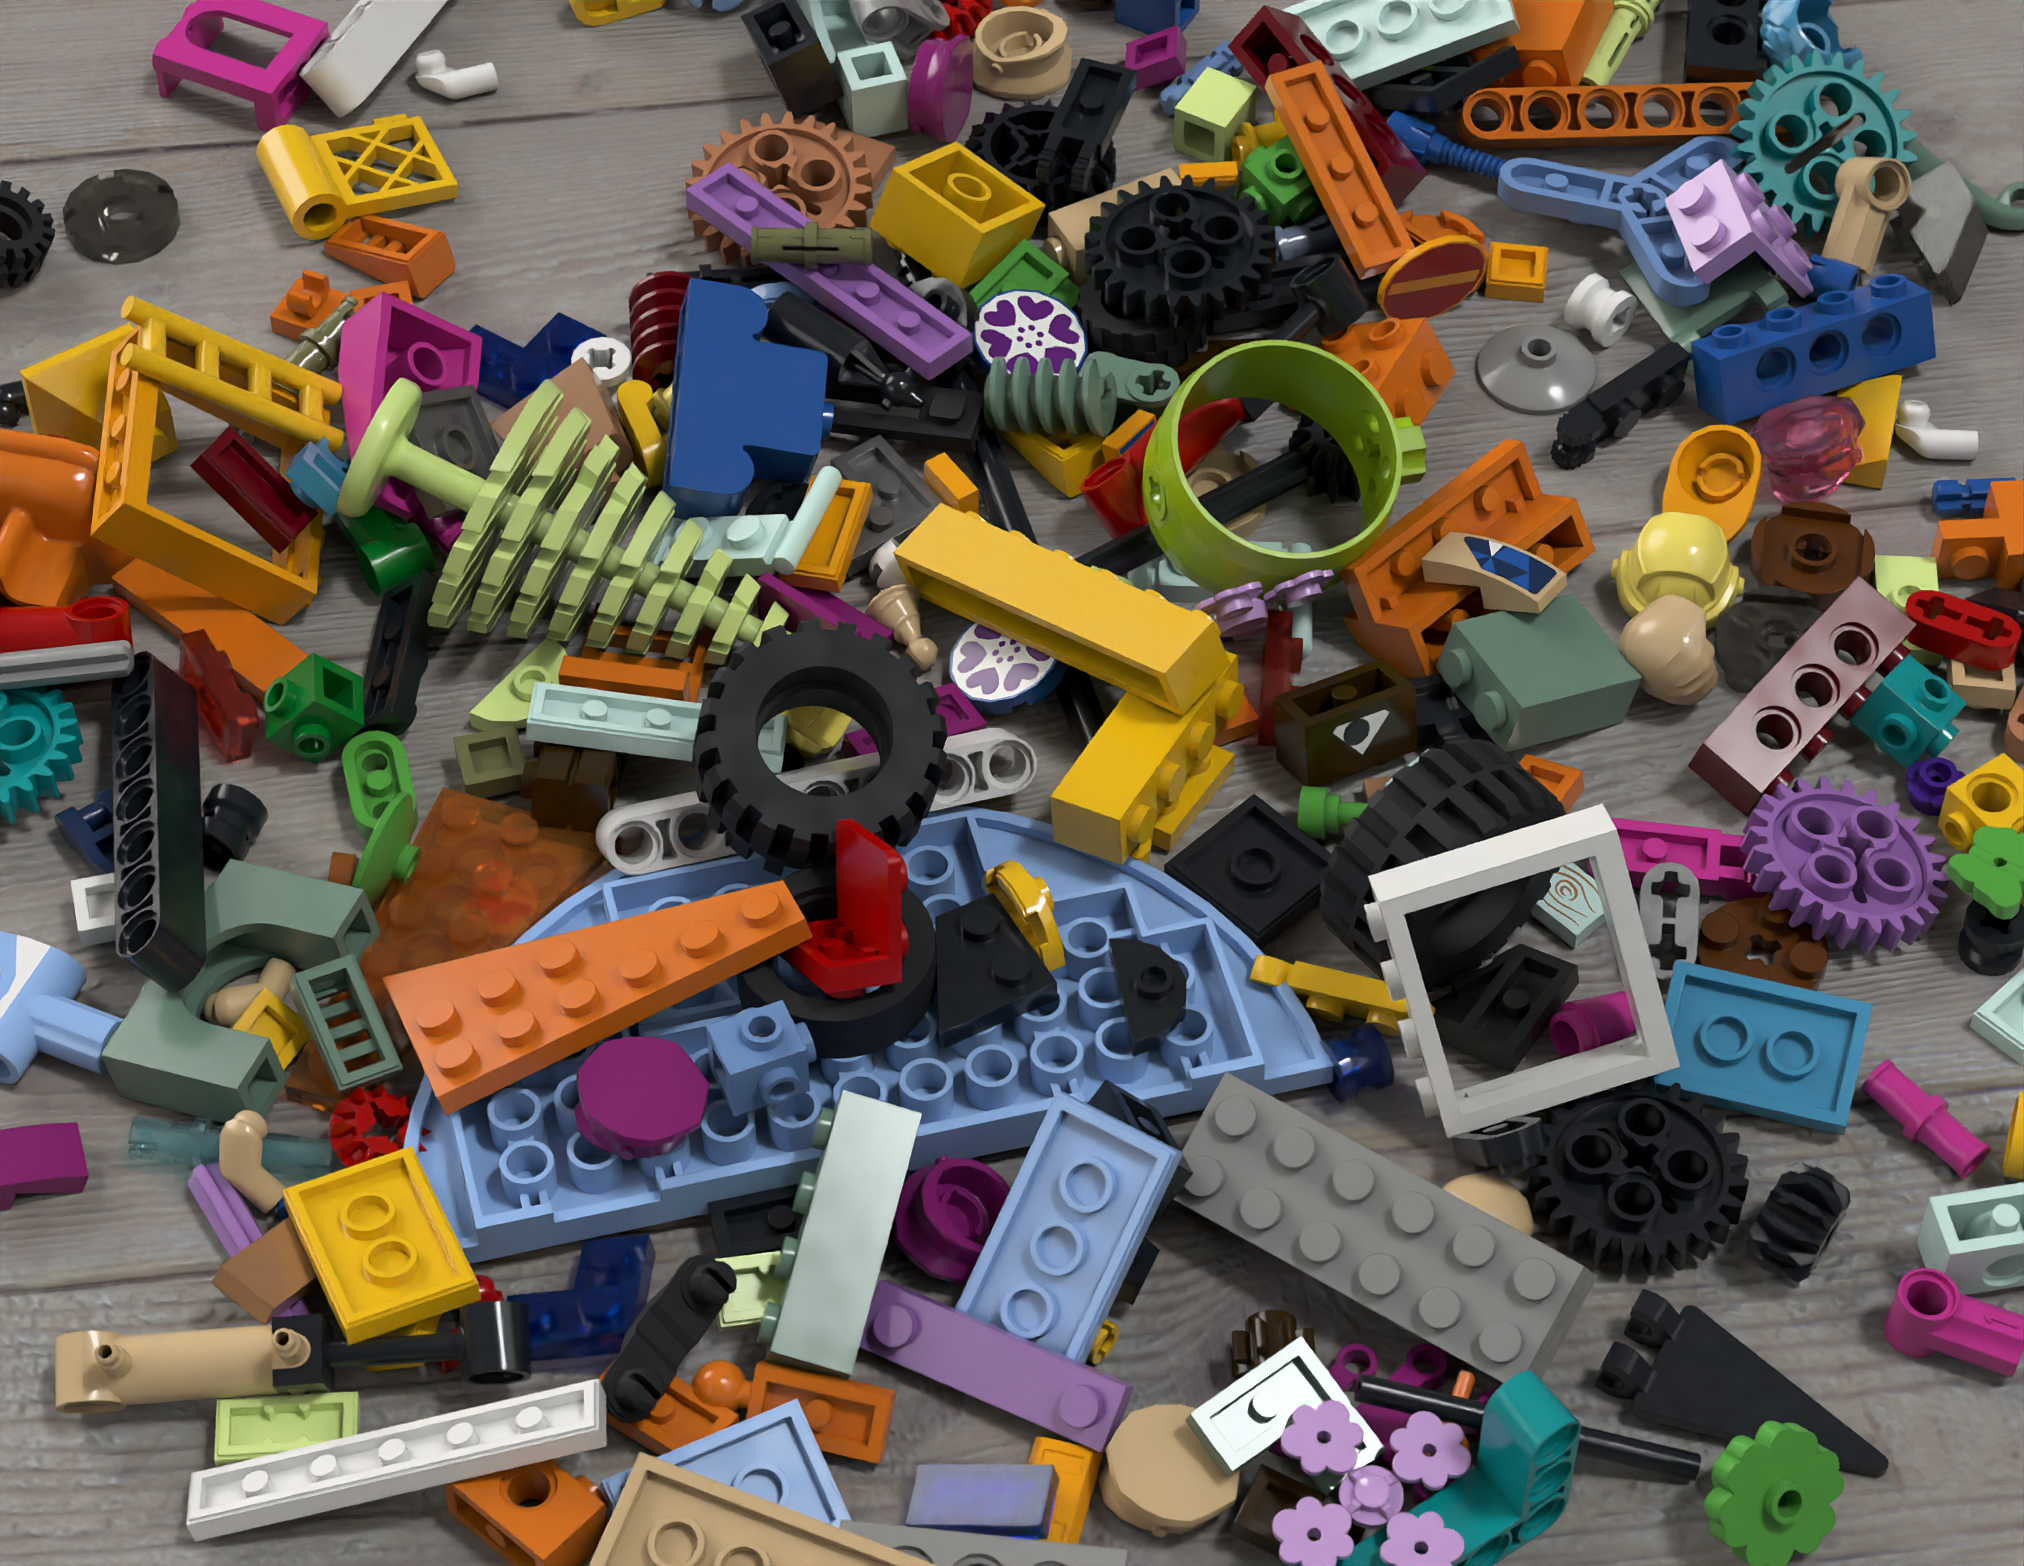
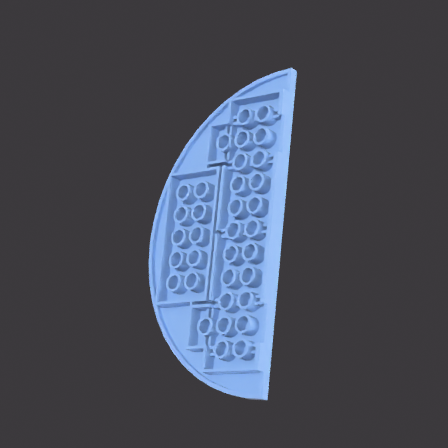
M958 805L929 812L927 818H923L919 831L906 847L897 845L895 848L906 864L908 888L922 901L932 919L935 930V942V917L986 896L987 894L981 887L984 872L1011 859L1021 864L1033 878L1040 876L1047 884L1053 897L1054 912L1052 915L1057 924L1065 958L1064 966L1050 972L1057 982V1000L947 1048H943L939 1042L938 990L936 982V990L929 1010L919 1024L902 1039L884 1049L863 1056L842 1059L816 1058L815 1061L808 1063L810 1091L797 1095L783 1104L767 1105L734 1117L710 1068L706 1025L733 1017L743 1011L738 994L736 974L447 1116L433 1091L426 1073H424L411 1109L404 1148L412 1146L470 1264L708 1214V1202L798 1184L804 1171L812 1174L816 1173L822 1150L810 1147L820 1110L822 1107L833 1110L843 1090L922 1113L908 1165L909 1171L920 1169L925 1165L935 1164L934 1161L944 1155H948L950 1159L974 1158L1031 1146L1057 1091L1065 1092L1088 1103L1107 1079L1158 1109L1160 1115L1164 1118L1205 1109L1225 1072L1236 1076L1269 1095L1332 1082L1333 1064L1311 1017L1293 990L1288 986V983L1285 981L1279 986L1271 987L1249 980L1256 956L1264 954L1246 934L1209 902L1166 873L1141 860L1131 858V855H1129L1123 865H1119L1053 841L1052 824L1007 812ZM704 831L680 840L683 842H694L701 837ZM755 852L747 860L737 853L641 875H628L614 869L562 902L526 931L513 945L776 882L787 875L801 870L784 866L782 876L763 870L766 858ZM1109 938L1137 939L1159 947L1177 961L1187 981L1186 1017L1183 1022L1178 1023L1176 1029L1163 1038V1045L1155 1050L1132 1056L1109 956ZM775 955L772 969L776 976L793 991L815 999H849L827 995L781 956ZM880 986L868 987L864 994L872 992ZM630 1036L656 1037L676 1042L693 1060L710 1084L707 1106L699 1129L687 1134L684 1141L669 1153L652 1158L633 1157L631 1160H625L617 1154L609 1153L593 1146L578 1132L574 1112L575 1106L580 1101L576 1075L586 1059L604 1042ZM423 1127L432 1131L422 1137ZM421 1143L427 1151L419 1152V1144Z

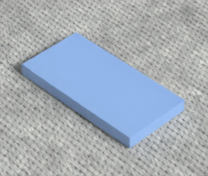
M1057 1091L955 1309L1085 1364L1181 1160L1183 1152L1065 1092Z

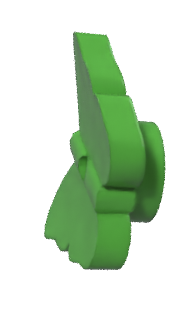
M1983 826L1975 831L1969 854H1956L1950 858L1947 876L1962 891L1972 893V898L1985 906L1995 917L2003 920L2012 919L2018 914L2022 893L2024 892V832L2018 834L2013 828Z

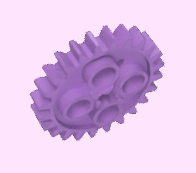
M1820 776L1814 789L1802 777L1796 779L1792 789L1779 783L1772 796L1764 794L1743 829V833L1746 836L1740 845V851L1748 855L1743 869L1753 874H1759L1752 887L1754 891L1772 892L1774 894L1768 908L1771 911L1784 908L1790 910L1793 913L1789 920L1791 927L1799 926L1803 922L1813 925L1812 937L1814 940L1818 941L1821 939L1825 932L1834 934L1838 948L1843 950L1850 938L1856 939L1865 953L1871 952L1877 940L1889 952L1894 951L1899 940L1908 945L1914 944L1920 932L1927 934L1947 900L1948 895L1944 890L1950 878L1940 872L1946 862L1945 856L1930 853L1936 842L1934 836L1916 835L1915 830L1920 823L1918 818L1901 820L1896 816L1900 806L1898 802L1889 803L1885 807L1877 803V792L1872 788L1866 792L1864 797L1856 795L1854 787L1849 780H1845L1841 790H1834L1825 776Z

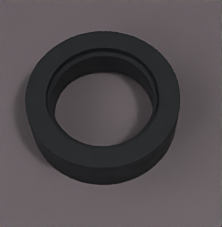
M836 865L808 868L778 880L785 882L807 923L837 918ZM908 887L906 892L901 894V920L906 926L909 939L908 954L905 958H902V982L881 985L872 992L849 999H815L793 991L776 976L772 969V962L775 957L773 956L737 974L738 994L743 1010L759 1008L783 1000L794 1024L804 1022L808 1027L814 1042L816 1058L842 1059L874 1053L896 1043L911 1032L924 1018L930 1008L936 990L935 930L926 907Z

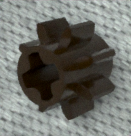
M1264 1310L1254 1313L1245 1321V1331L1233 1330L1232 1332L1233 1347L1230 1349L1234 1379H1240L1300 1336L1303 1337L1316 1355L1314 1330L1312 1328L1297 1330L1296 1318L1291 1313L1283 1310Z

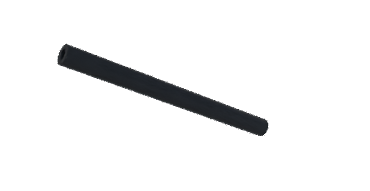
M1362 1373L1358 1377L1354 1393V1400L1356 1402L1411 1415L1420 1411H1428L1435 1414L1441 1422L1455 1423L1458 1426L1479 1431L1482 1429L1484 1410L1487 1405L1484 1402ZM1581 1426L1577 1454L1694 1481L1697 1478L1701 1463L1699 1453Z

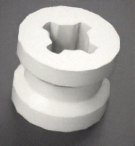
M1593 273L1583 279L1573 291L1564 311V321L1574 329L1581 330L1585 328L1589 330L1595 342L1604 347H1609L1617 342L1628 329L1634 318L1638 302L1636 297L1627 291L1621 290L1616 292L1612 290L1606 278Z
M599 337L589 339L581 343L574 350L571 362L573 364L581 357L585 359L608 389L616 410H618V387L624 382L633 380L630 374L632 363L629 349L622 342L614 338Z

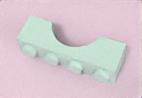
M796 0L820 40L844 96L838 98L837 101L850 132L865 137H873L908 129L907 77L892 42L877 44L862 36L848 0Z

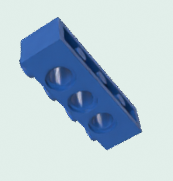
M1884 274L1873 278L1870 281V285L1852 291L1836 290L1826 292L1818 297L1817 302L1798 308H1776L1767 312L1765 318L1745 325L1728 324L1715 328L1712 331V335L1690 342L1698 408L1721 423L1730 425L1936 358L1930 291L1906 279L1903 275ZM1764 356L1763 361H1762L1761 364L1757 367L1758 362H1759L1760 359Z

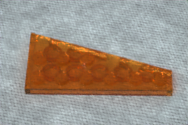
M442 788L412 844L421 848V855L416 869L406 884L396 880L392 882L375 914L381 933L375 943L363 952L362 963L359 966L402 1066V1057L413 1045L382 977L512 946L526 931L562 902L584 889V881L601 864L607 867L611 864L599 851L596 843V833L574 831L571 825H567L565 830L539 827L536 820L531 818L530 811ZM617 836L615 851L619 855L622 853L621 837ZM343 992L332 996L327 1006L349 999L347 993ZM355 1011L326 1023L328 1028L332 1029L360 1018ZM365 1031L337 1041L335 1044L337 1049L341 1050L370 1038ZM310 1037L285 1084L287 1100L333 1113L337 1104L346 1099L352 1092L339 1095ZM373 1052L345 1062L344 1065L347 1072L350 1073L381 1062L377 1052ZM390 1078L360 1089L365 1092L372 1091L381 1084L386 1083Z

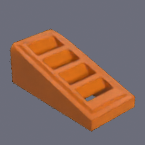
M370 214L353 217L323 244L326 254L385 284L408 280L411 296L418 298L428 296L454 272L456 267L445 232ZM369 236L372 237L366 244H362Z

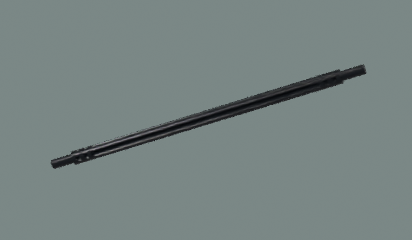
M893 249L898 261L895 272L902 285L908 288L911 284L933 277L930 270L911 256ZM968 362L960 373L949 367L936 376L940 388L979 392ZM986 422L982 423L983 431L982 434H979V443L975 444V454L965 453L991 524L1007 532L1016 530L1024 534L1032 543L1039 545L994 429L990 430ZM1069 665L1061 682L1054 689L1079 755H1081L1106 721V717L1089 674Z

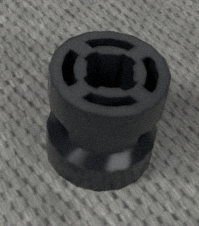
M217 784L210 790L202 805L204 867L221 873L230 859L244 861L249 852L247 841L258 837L268 819L266 807L253 793L233 784Z

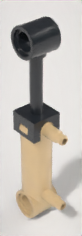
M486 1301L468 1304L460 1308V1325L457 1332L370 1338L348 1346L346 1340L334 1341V1328L322 1314L272 1317V1325L126 1336L110 1331L67 1333L56 1338V1410L68 1414L94 1415L121 1411L126 1408V1405L271 1394L335 1393L334 1369L459 1360L461 1379L466 1383L476 1385L518 1383L526 1381L532 1376L529 1305L516 1301Z

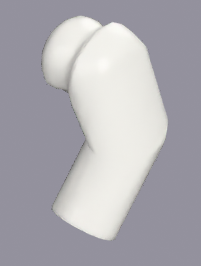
M439 50L425 51L419 53L415 58V65L419 72L415 77L420 86L445 97L459 99L499 89L496 70L492 62L455 70L446 67L445 56Z
M1906 400L1898 406V419L1894 422L1896 435L1921 456L1928 459L1976 460L1978 453V432L1976 430L1938 429L1928 422L1930 409L1923 401Z

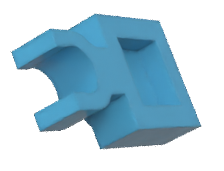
M323 436L315 445L309 441L293 457L285 475L291 480V489L304 504L312 509L320 507L332 517L337 512L338 496L351 461L348 458H345L343 461L337 459L328 448L330 442Z

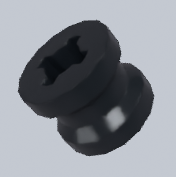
M1973 899L1966 908L1963 929L1960 931L1957 951L1960 959L1968 968L1982 975L2000 976L2015 970L2021 962L2024 950V906L2020 904L2018 914L2012 919L2003 920L1995 917L1985 906Z

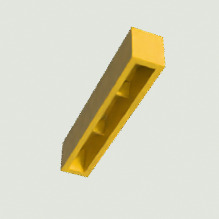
M940 503L893 552L907 583L919 589L920 598L1180 716H1183L1231 664L1220 640L1221 630L1219 626L1203 611L1198 609L1189 611L1168 602L1165 597L1152 589L1143 591L1122 582L1115 574L1106 569L1097 571L1078 563L1072 556L1062 550L1056 549L1051 551L1032 543L1024 534L1016 530L1007 532L987 523L985 519L972 511L963 513Z

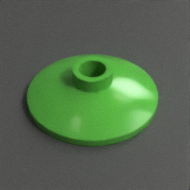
M404 791L399 792L391 800L381 815L364 849L352 882V887L365 890L370 905L374 904L383 895L394 880L406 884L412 877L421 855V848L410 844L414 820L413 798L411 794Z

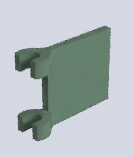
M1753 253L1713 280L1709 295L1704 301L1683 308L1671 306L1656 295L1636 260L1619 270L1621 278L1669 342H1677L1690 354L1687 370L1694 380L1690 342L1701 339L1705 334L1756 303L1760 305L1765 314L1776 308L1790 307L1787 302L1789 297L1784 288L1776 279L1768 274Z

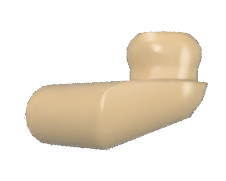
M278 958L269 959L256 983L226 987L221 989L220 992L211 994L204 1005V1014L210 1024L230 1028L254 996L264 987L283 1002L290 989L291 975L296 974V970L290 963Z
M243 1110L238 1112L232 1120L227 1121L222 1128L219 1138V1169L224 1179L265 1214L283 1197L282 1190L286 1189V1187L261 1166L262 1139L268 1134V1125L265 1119L255 1111Z

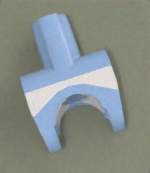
M0 931V1082L15 1084L38 1051L100 1075L109 1073L101 1053L105 1049L111 1035L119 1028L124 1019L74 1001L87 982V974L78 961L69 954L31 938Z

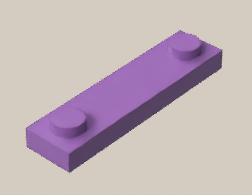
M879 1280L859 1347L1101 1453L1106 1452L1108 1444L1120 1426L1135 1387L890 1280Z

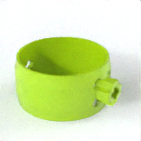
M1287 340L1253 341L1227 349L1216 355L1194 371L1176 390L1156 424L1147 445L1142 481L1143 504L1151 531L1165 555L1187 578L1215 595L1227 589L1238 588L1242 585L1259 581L1262 585L1263 594L1256 598L1265 601L1263 596L1267 592L1274 590V587L1280 583L1293 580L1310 571L1332 570L1334 577L1328 580L1325 586L1321 587L1323 592L1342 580L1340 571L1362 556L1378 539L1393 513L1400 485L1420 482L1427 472L1425 466V451L1427 447L1420 425L1414 426L1410 416L1393 419L1389 408L1378 391L1360 372L1344 360L1325 350L1300 342ZM1236 397H1254L1275 401L1307 415L1321 425L1337 441L1353 466L1362 498V522L1359 535L1336 547L1308 553L1275 551L1258 546L1235 535L1209 514L1201 505L1186 480L1178 452L1179 420L1202 405ZM1281 600L1271 602L1275 606L1286 605V602Z

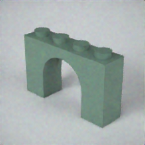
M230 859L216 881L205 891L207 953L201 971L188 986L178 992L169 993L151 979L146 981L139 992L138 999L119 1028L111 1035L105 1049L101 1053V1057L120 1097L222 1123L232 1120L238 1112L243 1110L255 1111L264 1118L288 1079L270 1038L200 1020L207 998L235 977L253 969L265 967L267 961L271 958H278L290 963L293 967L307 970L354 954L360 966L381 933L364 889Z

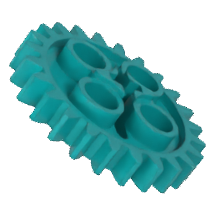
M1813 50L1805 58L1804 65L1796 54L1791 55L1783 62V70L1775 64L1763 73L1765 82L1757 79L1747 89L1752 99H1744L1736 107V111L1746 120L1738 121L1730 128L1732 135L1744 140L1743 143L1730 151V157L1744 159L1747 162V166L1737 175L1744 171L1749 173L1762 190L1765 198L1769 201L1767 205L1770 208L1775 204H1779L1791 218L1794 225L1799 220L1803 221L1804 233L1807 238H1811L1816 234L1822 224L1828 236L1840 200L1835 188L1836 174L1845 161L1856 157L1853 147L1854 141L1866 145L1872 157L1897 159L1906 168L1915 163L1918 158L1917 155L1903 149V146L1908 145L1918 137L1917 132L1901 129L1900 123L1912 114L1911 110H1894L1891 105L1900 94V90L1897 88L1883 93L1879 89L1884 77L1882 71L1874 74L1869 80L1862 76L1864 60L1861 58L1849 69L1844 68V59L1840 51L1832 55L1826 65H1824L1819 50ZM1819 95L1828 96L1836 103L1838 116L1827 114L1822 109ZM1859 115L1862 117L1863 123L1842 137L1832 147L1822 151L1792 174L1785 172V165L1803 154L1813 144L1824 139L1853 116ZM1775 126L1786 128L1792 134L1794 148L1786 147L1778 141L1775 135ZM1809 173H1816L1826 181L1828 186L1827 195L1820 194L1812 188L1809 182ZM1874 174L1870 183L1871 192L1875 189L1876 181Z
M46 685L0 690V816L11 825L16 823L15 811L22 807L34 813L40 811L36 799L40 795L50 798L59 797L60 793L56 781H72L74 774L71 765L82 762L79 746L84 744L78 720L73 704L71 702L65 703L62 690L59 688L49 692Z

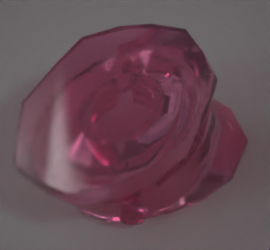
M1810 395L1765 411L1755 423L1751 437L1757 443L1762 455V462L1768 467L1770 485L1778 499L1788 504L1800 501H1819L1835 490L1850 474L1856 463L1862 460V450L1858 437L1866 423L1860 410L1850 397Z

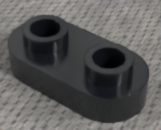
M1515 1116L1505 1119L1500 1123L1451 1136L1459 1163L1473 1164L1477 1172L1499 1168L1500 1174H1510L1528 1169L1539 1163L1537 1152L1549 1146L1541 1119L1534 1117Z

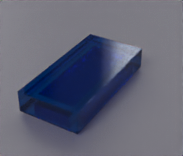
M919 1464L905 1525L908 1527L1022 1539H1048L1060 1478L1054 1465Z

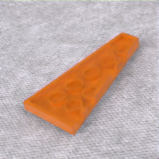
M780 880L382 977L433 1091L447 1116L778 955L813 936L804 915L785 882Z

